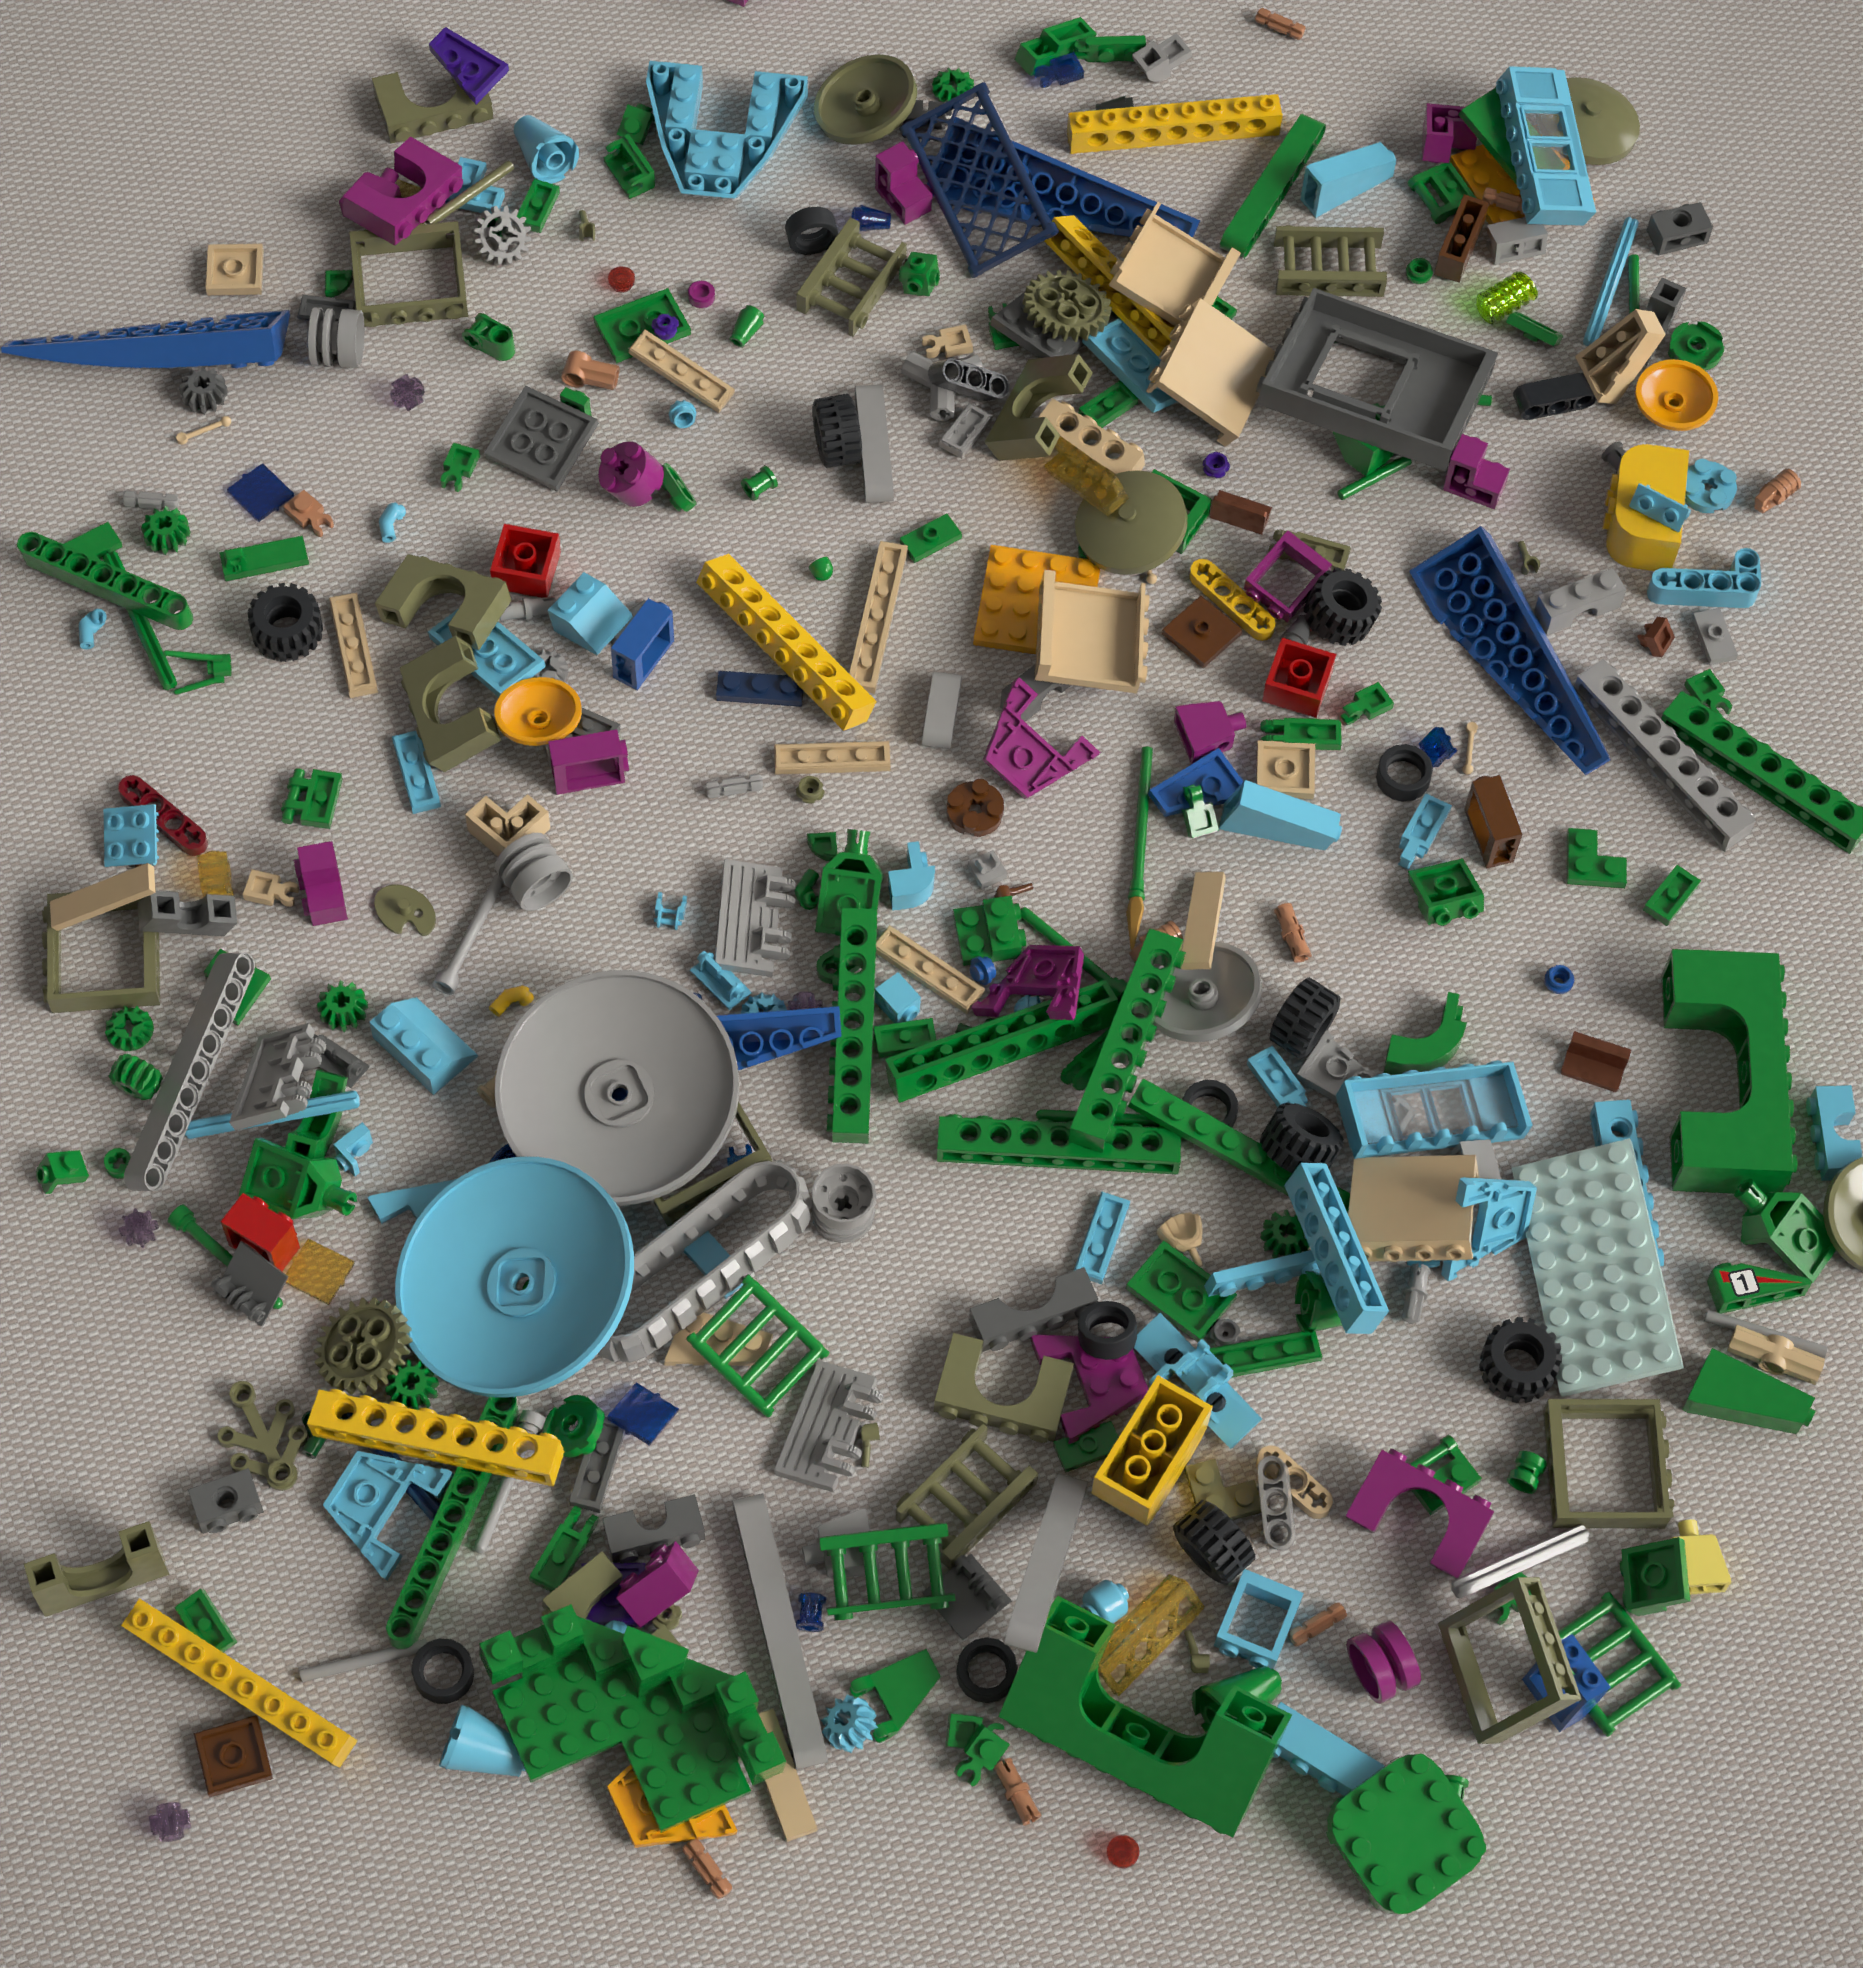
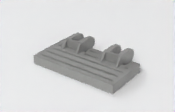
M730 859L724 860L714 960L722 967L721 970L772 977L774 961L761 958L774 960L790 958V950L787 947L764 944L765 942L788 944L792 939L791 932L777 929L779 908L766 907V905L780 908H791L794 906L795 898L793 896L769 892V889L792 892L796 888L795 880L782 877L781 867Z
M309 1023L258 1037L229 1121L235 1131L286 1118L287 1115L305 1110L308 1104L306 1099L307 1096L311 1095L312 1087L309 1082L299 1081L301 1072L319 1067L322 1062L321 1053H324L326 1049V1044L323 1040L313 1038L315 1030Z
M818 1360L774 1469L776 1476L833 1493L839 1480L837 1476L827 1473L828 1471L848 1477L853 1476L855 1468L852 1465L833 1459L836 1453L860 1459L862 1451L858 1447L853 1446V1443L861 1425L859 1420L850 1418V1415L870 1421L875 1420L877 1412L874 1409L857 1404L855 1401L859 1398L877 1404L882 1403L884 1395L875 1390L878 1382L877 1378Z

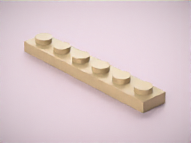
M880 541L849 672L868 693L872 694L876 692L907 557V545Z

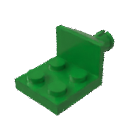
M847 829L848 835L845 851L838 853L823 867L815 932L835 934L836 918L842 917V908L878 909L881 881L884 880V873L872 855H868L870 831L860 830L859 842L857 844L858 830Z
M255 1138L239 1191V1197L242 1193L251 1198L257 1196L267 1203L268 1209L276 1213L279 1211L283 1212L291 1219L320 1217L331 1210L338 1211L340 1214L347 1216L355 1208L354 1204L347 1201L357 1202L356 1193L340 1188L342 1178L336 1159L332 1157L311 1159L266 1139Z
M1752 1179L1741 1183L1737 1187L1739 1190L1734 1192V1196L1747 1208V1211L1742 1216L1741 1242L1744 1245L1767 1243L1798 1276L1810 1278L1811 1283H1814L1836 1251L1827 1234L1824 1216L1802 1193H1764Z

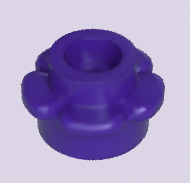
M660 314L651 323L655 335L662 340L673 338L679 326L678 320L669 314Z
M1212 452L1203 460V471L1209 477L1222 478L1229 471L1230 464L1227 457L1220 452Z

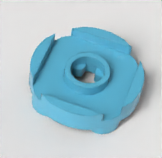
M1706 459L1697 460L1694 465L1688 467L1685 502L1692 509L1707 514L1714 513L1715 510L1723 508L1722 510L1727 509L1732 504L1737 491V476L1735 472L1716 462ZM1704 484H1711L1714 488L1707 491L1704 489Z

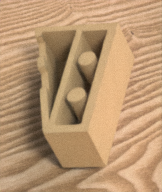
M1635 309L1575 356L1598 402L1617 404L1666 334L1654 312Z

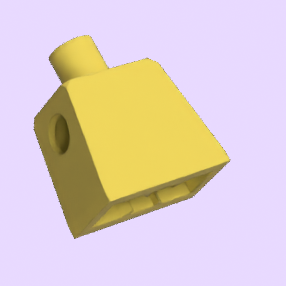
M1696 1520L1680 1521L1678 1523L1679 1537L1685 1540L1689 1593L1725 1592L1731 1584V1577L1716 1536L1713 1534L1699 1535Z

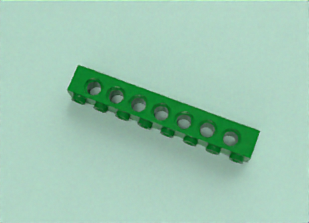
M1681 691L1662 714L1661 720L1666 725L1671 726L1675 730L1677 737L1685 745L1691 747L1696 754L1848 854H1851L1862 840V806H1858L1845 798L1840 791L1833 790L1825 785L1817 776L1799 768L1791 759L1784 758L1772 750L1768 744L1760 742L1749 735L1745 729L1735 726L1719 712L1712 711L1696 697ZM1811 800H1815V801L1819 802V804H1816V803L1812 802ZM1836 816H1840L1844 820L1838 819Z
M842 908V917L836 918L835 936H841L840 946H834V963L839 964V973H833V991H838V1001H832V1007L839 1006L841 1037L830 1040V1047H836V1057H830L829 1075H835L834 1086H828V1104H833V1114H827L826 1132H832L833 1143L869 1144L878 909ZM851 938H860L863 942L859 945H852L848 941ZM857 965L862 970L858 973H851L847 968ZM850 993H857L861 998L856 1001H850L846 996ZM856 1021L860 1025L855 1029H849L845 1026V1023ZM847 1049H855L858 1051V1055L847 1057L843 1052ZM846 1077H853L858 1082L849 1086L845 1085L842 1080ZM851 1105L857 1110L852 1114H845L841 1111V1108Z
M1149 928L1070 1127L1069 1142L1101 1153L1104 1152L1107 1143H1113L1118 1127L1114 1126L1116 1118H1123L1128 1103L1124 1101L1127 1092H1133L1137 1081V1076L1134 1075L1136 1067H1143L1147 1051L1143 1049L1146 1042L1152 1043L1157 1026L1153 1024L1156 1017L1162 1018L1167 1003V1001L1163 1000L1165 993L1171 994L1176 981V976H1173L1175 968L1181 969L1186 955V952L1181 951L1183 939ZM1161 964L1164 968H1155L1153 965ZM1149 988L1155 992L1147 993L1143 989ZM1141 1013L1145 1017L1137 1018L1133 1014ZM1132 1038L1136 1042L1127 1043L1123 1039ZM1122 1063L1126 1067L1117 1068L1113 1064ZM1111 1088L1114 1089L1116 1092L1106 1093L1105 1091H1103V1089ZM1100 1113L1105 1115L1106 1118L1097 1119L1093 1115Z
M1103 980L1079 989L1074 1020L1050 1019L1046 1012L1052 1001L1050 999L885 1059L888 1083L898 1102L901 1103L1111 1026L1118 1009V998L1107 980Z
M949 1114L945 1117L939 1116L937 1162L1178 1175L1181 1163V1136L1163 1126H1158L1157 1128L1144 1127L1140 1124L1115 1126L1118 1129L1113 1143H1107L1104 1152L1101 1153L1069 1142L1070 1127L1073 1121L1066 1123H1056L1049 1119L1023 1121L1017 1117L1000 1120L989 1116L963 1118L958 1114ZM964 1135H972L973 1137H975V1139L972 1141H965L961 1137ZM1000 1136L1003 1137L1005 1141L997 1143L994 1142L992 1138ZM1031 1138L1036 1142L1034 1144H1025L1022 1140ZM1059 1139L1064 1141L1066 1144L1063 1146L1054 1145L1052 1141ZM1122 1143L1126 1148L1117 1149L1113 1144ZM1150 1144L1155 1146L1156 1150L1148 1151L1143 1146Z

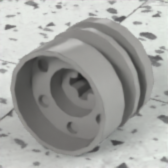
M314 307L312 309L307 328V348L311 365L319 366L323 358L325 366H331L334 355L337 354L340 367L359 368L361 366L365 335L362 310L342 309L339 321H336L333 308H327L325 316L322 307Z
M531 833L512 842L502 851L494 864L495 872L502 878L505 886L511 889L512 896L525 911H535L551 904L568 889L573 880L572 871L564 860L556 854V849L542 833Z
M847 1163L835 1164L824 1169L816 1177L812 1187L811 1213L814 1226L826 1239L838 1243L854 1242L864 1237L871 1229L875 1218L876 1190L873 1180L860 1167Z

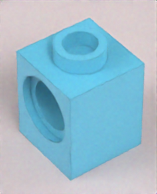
M899 972L875 988V1003L893 1023L912 1021L919 1014L921 997Z

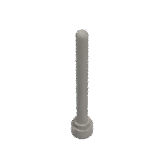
M495 874L449 965L447 968L439 971L432 982L433 987L441 993L452 995L459 984L457 973L504 884L502 878Z
M523 1410L518 1421L519 1428L526 1430L530 1434L537 1435V1432L542 1431L546 1418L534 1411ZM526 1451L520 1457L524 1458ZM502 1477L474 1545L477 1553L481 1554L486 1551L515 1478Z

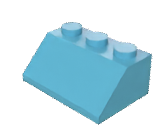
M417 997L391 1003L369 1022L372 1037L433 1095L478 1057L461 1038Z

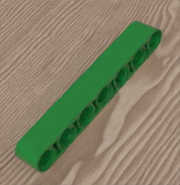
M1300 114L1225 230L1220 242V248L1227 251L1234 248L1241 252L1240 257L1244 259L1247 257L1322 140L1326 124L1307 115Z
M26 532L18 538L17 547L26 565L175 630H184L193 622L192 611L187 600L181 594L36 532Z

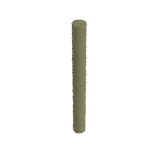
M506 161L432 213L425 221L426 224L439 223L513 171L514 165L512 162Z

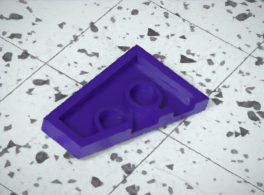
M444 27L429 43L430 52L475 105L509 72L507 63L447 27Z

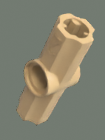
M1736 1325L1727 1349L1728 1352L1758 1363L1759 1368L1769 1374L1783 1375L1785 1373L1813 1385H1816L1825 1362V1358L1794 1347L1793 1342L1784 1336L1774 1334L1765 1336L1739 1325Z

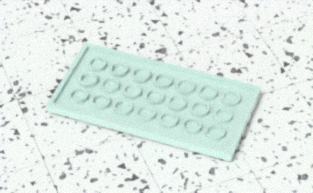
M1631 1139L1513 1167L1514 1180L1530 1181L1537 1187L1529 1229L1525 1233L1544 1322L1548 1327L1546 1331L1548 1334L1553 1332L1556 1335L1554 1343H1560L1561 1345L1559 1355H1562V1363L1556 1376L1561 1396L1565 1397L1683 1369Z

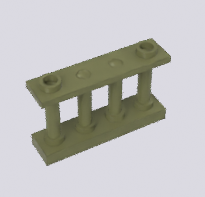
M850 217L797 292L796 310L807 314L809 309L816 305L848 319V335L853 337L859 328H864L868 321L869 313L892 282L900 267L904 266L908 256H906L907 244L901 242L895 252H891L861 238V234H859L860 222ZM852 248H859L887 261V264L880 272L848 257V254ZM844 266L873 280L874 283L866 291L836 277L835 272L838 268H843ZM832 286L861 301L856 309L852 310L821 295V292L825 287Z
M1276 226L1274 247H1284L1285 270H1278L1276 295L1310 296L1313 288L1336 296L1384 297L1387 272L1376 271L1375 248L1381 249L1384 228L1370 226ZM1294 247L1311 248L1312 271L1295 269ZM1321 248H1337L1339 271L1322 270ZM1348 248H1364L1365 271H1349Z
M984 1424L977 1430L972 1428L961 1440L962 1445L912 1494L909 1492L904 1494L896 1504V1521L901 1524L910 1515L920 1525L936 1524L937 1522L919 1507L930 1494H933L964 1523L963 1527L965 1529L957 1537L950 1534L947 1537H941V1544L943 1545L941 1548L943 1550L941 1562L949 1570L956 1565L954 1563L956 1559L961 1555H966L1037 1484L1038 1473L1030 1465L1023 1472L1020 1470L1015 1471L984 1442L987 1439L988 1427ZM974 1451L1008 1480V1487L1001 1494L998 1491L994 1493L962 1463ZM952 1472L986 1501V1508L979 1515L977 1513L972 1514L940 1485Z

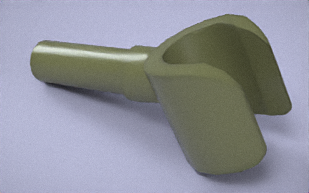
M580 210L579 240L584 241V237H591L592 240H595V224L588 221L585 210Z
M1519 541L1517 544L1523 559L1522 574H1528L1529 568L1527 565L1533 566L1535 573H1537L1540 568L1539 559L1530 556L1524 541Z
M877 1423L865 1424L861 1430L863 1442L861 1467L869 1468L870 1441L880 1440Z
M1192 1630L1185 1631L1184 1634L1191 1654V1671L1194 1673H1209V1654H1199Z

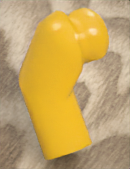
M523 985L505 989L489 1006V1010L497 1017H500L514 1002L518 1001L521 1006L529 1005L533 1001L534 995L529 992L527 986Z

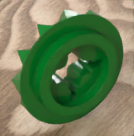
M948 67L945 72L938 71L937 77L933 78L932 83L934 95L942 102H947L974 87V79L970 78L969 72L963 73L960 68L951 70ZM950 81H954V83L957 84L956 91L952 87V85L949 84Z
M124 1006L118 1012L113 1011L111 1018L106 1021L105 1034L109 1043L122 1051H134L142 1048L150 1041L154 1032V1024L148 1012L141 1010L138 1006L135 1008ZM126 1020H129L134 1026L131 1037L123 1029L126 1026Z

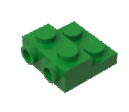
M1463 858L1408 871V881L1418 897V908L1428 925L1437 923L1439 926L1449 924L1452 919L1460 917L1473 919L1479 913L1484 912V893Z
M1012 896L983 899L982 905L953 909V918L963 966L971 965V960L977 956H986L992 962L1017 959L1022 952V947L1026 946L1024 929L1018 930L1017 921H1021L1019 903L1013 904Z
M1677 1537L1621 1549L1620 1572L1624 1578L1625 1591L1622 1593V1600L1627 1611L1639 1617L1667 1611V1606L1690 1602L1685 1540Z

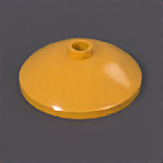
M1673 359L1659 361L1643 371L1636 385L1635 398L1640 411L1652 423L1668 430L1687 431L1698 428L1711 419L1718 404V390L1712 377L1701 367L1691 362Z
M534 677L521 680L508 687L499 696L494 714L498 729L508 739L523 745L541 746L547 745L548 741L559 740L568 736L577 727L581 719L582 707L576 691L565 682L548 677Z

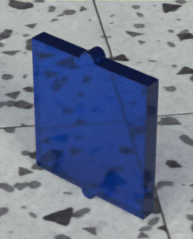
M263 463L248 474H243L239 481L227 489V492L258 522L272 512L279 511L280 506L294 497V493Z
M636 1382L608 1414L607 1420L625 1430V1434H631L650 1446L678 1413L679 1408L662 1399L659 1393L654 1394Z

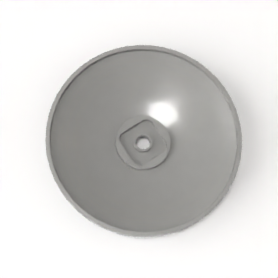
M632 970L602 971L578 977L554 988L533 1004L519 1019L503 1047L495 1077L496 1110L504 1136L516 1157H543L567 1163L580 1169L599 1183L613 1198L617 1206L632 1205L654 1200L682 1187L696 1177L717 1155L732 1128L737 1112L740 1085L739 1071L734 1048L721 1021L690 990L674 981L647 972ZM617 1088H624L628 1091V1096L623 1101L612 1099V1093Z

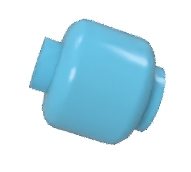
M1103 1580L1083 1594V1604L1081 1607L1114 1624L1128 1613L1129 1606L1127 1600L1129 1599V1594L1120 1583L1114 1584L1112 1581Z

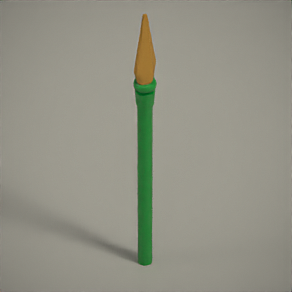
M1149 746L1142 747L1132 879L1127 895L1129 904L1126 916L1131 950L1135 947L1144 911L1143 877L1149 810L1148 792L1151 783L1153 748Z

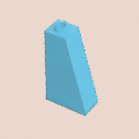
M1379 142L1309 164L1305 168L1300 200L1317 218L1393 177L1396 165L1395 155Z
M1244 780L1224 803L1219 829L1319 850H1326L1333 842H1337L1342 832V826L1339 825L1340 813Z

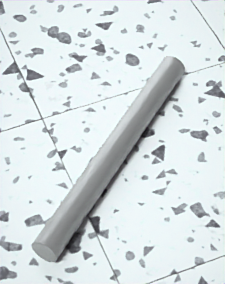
M1707 1310L1705 1315V1322L1734 1330L1736 1325H1739L1765 1336L1772 1334L1780 1335L1791 1340L1794 1347L1825 1358L1828 1346L1711 1310Z
M418 1640L407 1649L390 1647L299 1670L301 1681L306 1682L416 1655L417 1651L427 1643V1640Z

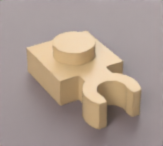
M966 324L939 330V337L926 335L922 338L923 347L933 346L926 349V358H935L941 352H945L946 358L973 353V344Z
M251 869L243 892V898L246 901L273 906L274 900L277 899L283 905L292 907L295 904L294 898L288 897L286 894L288 892L299 893V887L297 883L291 881L280 884L281 878L279 875Z

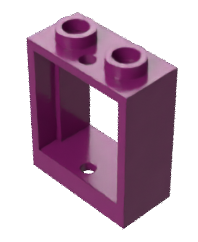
M1287 530L1246 578L1243 589L1246 590L1247 596L1252 597L1257 603L1260 601L1264 604L1274 618L1278 620L1282 618L1288 623L1305 603L1318 578L1321 575L1323 576L1326 571L1331 570L1332 564ZM1283 552L1315 576L1289 607L1257 584Z
M617 729L548 741L551 769L557 795L625 783L624 772L629 771L626 741L625 739H619Z

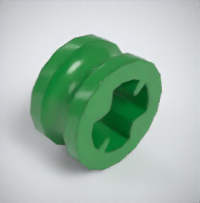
M114 1148L105 1155L104 1166L108 1175L112 1178H124L126 1167L131 1158L128 1151L122 1148ZM122 1158L124 1164H120L119 1168L115 1169L113 1163H117L118 1159Z

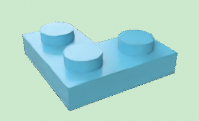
M460 157L458 164L462 166L463 185L457 193H453L445 201V204L484 178L487 170L486 162ZM490 186L460 207V209L478 213L487 210L491 213V207L497 206L500 210L505 197L504 189Z

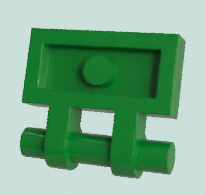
M294 769L293 776L289 778L287 789L289 790L287 799L282 803L281 811L283 815L281 821L285 824H292L294 816L301 814V825L330 829L343 780L342 773L313 769L311 779L304 778V770ZM302 792H307L305 802L298 801Z

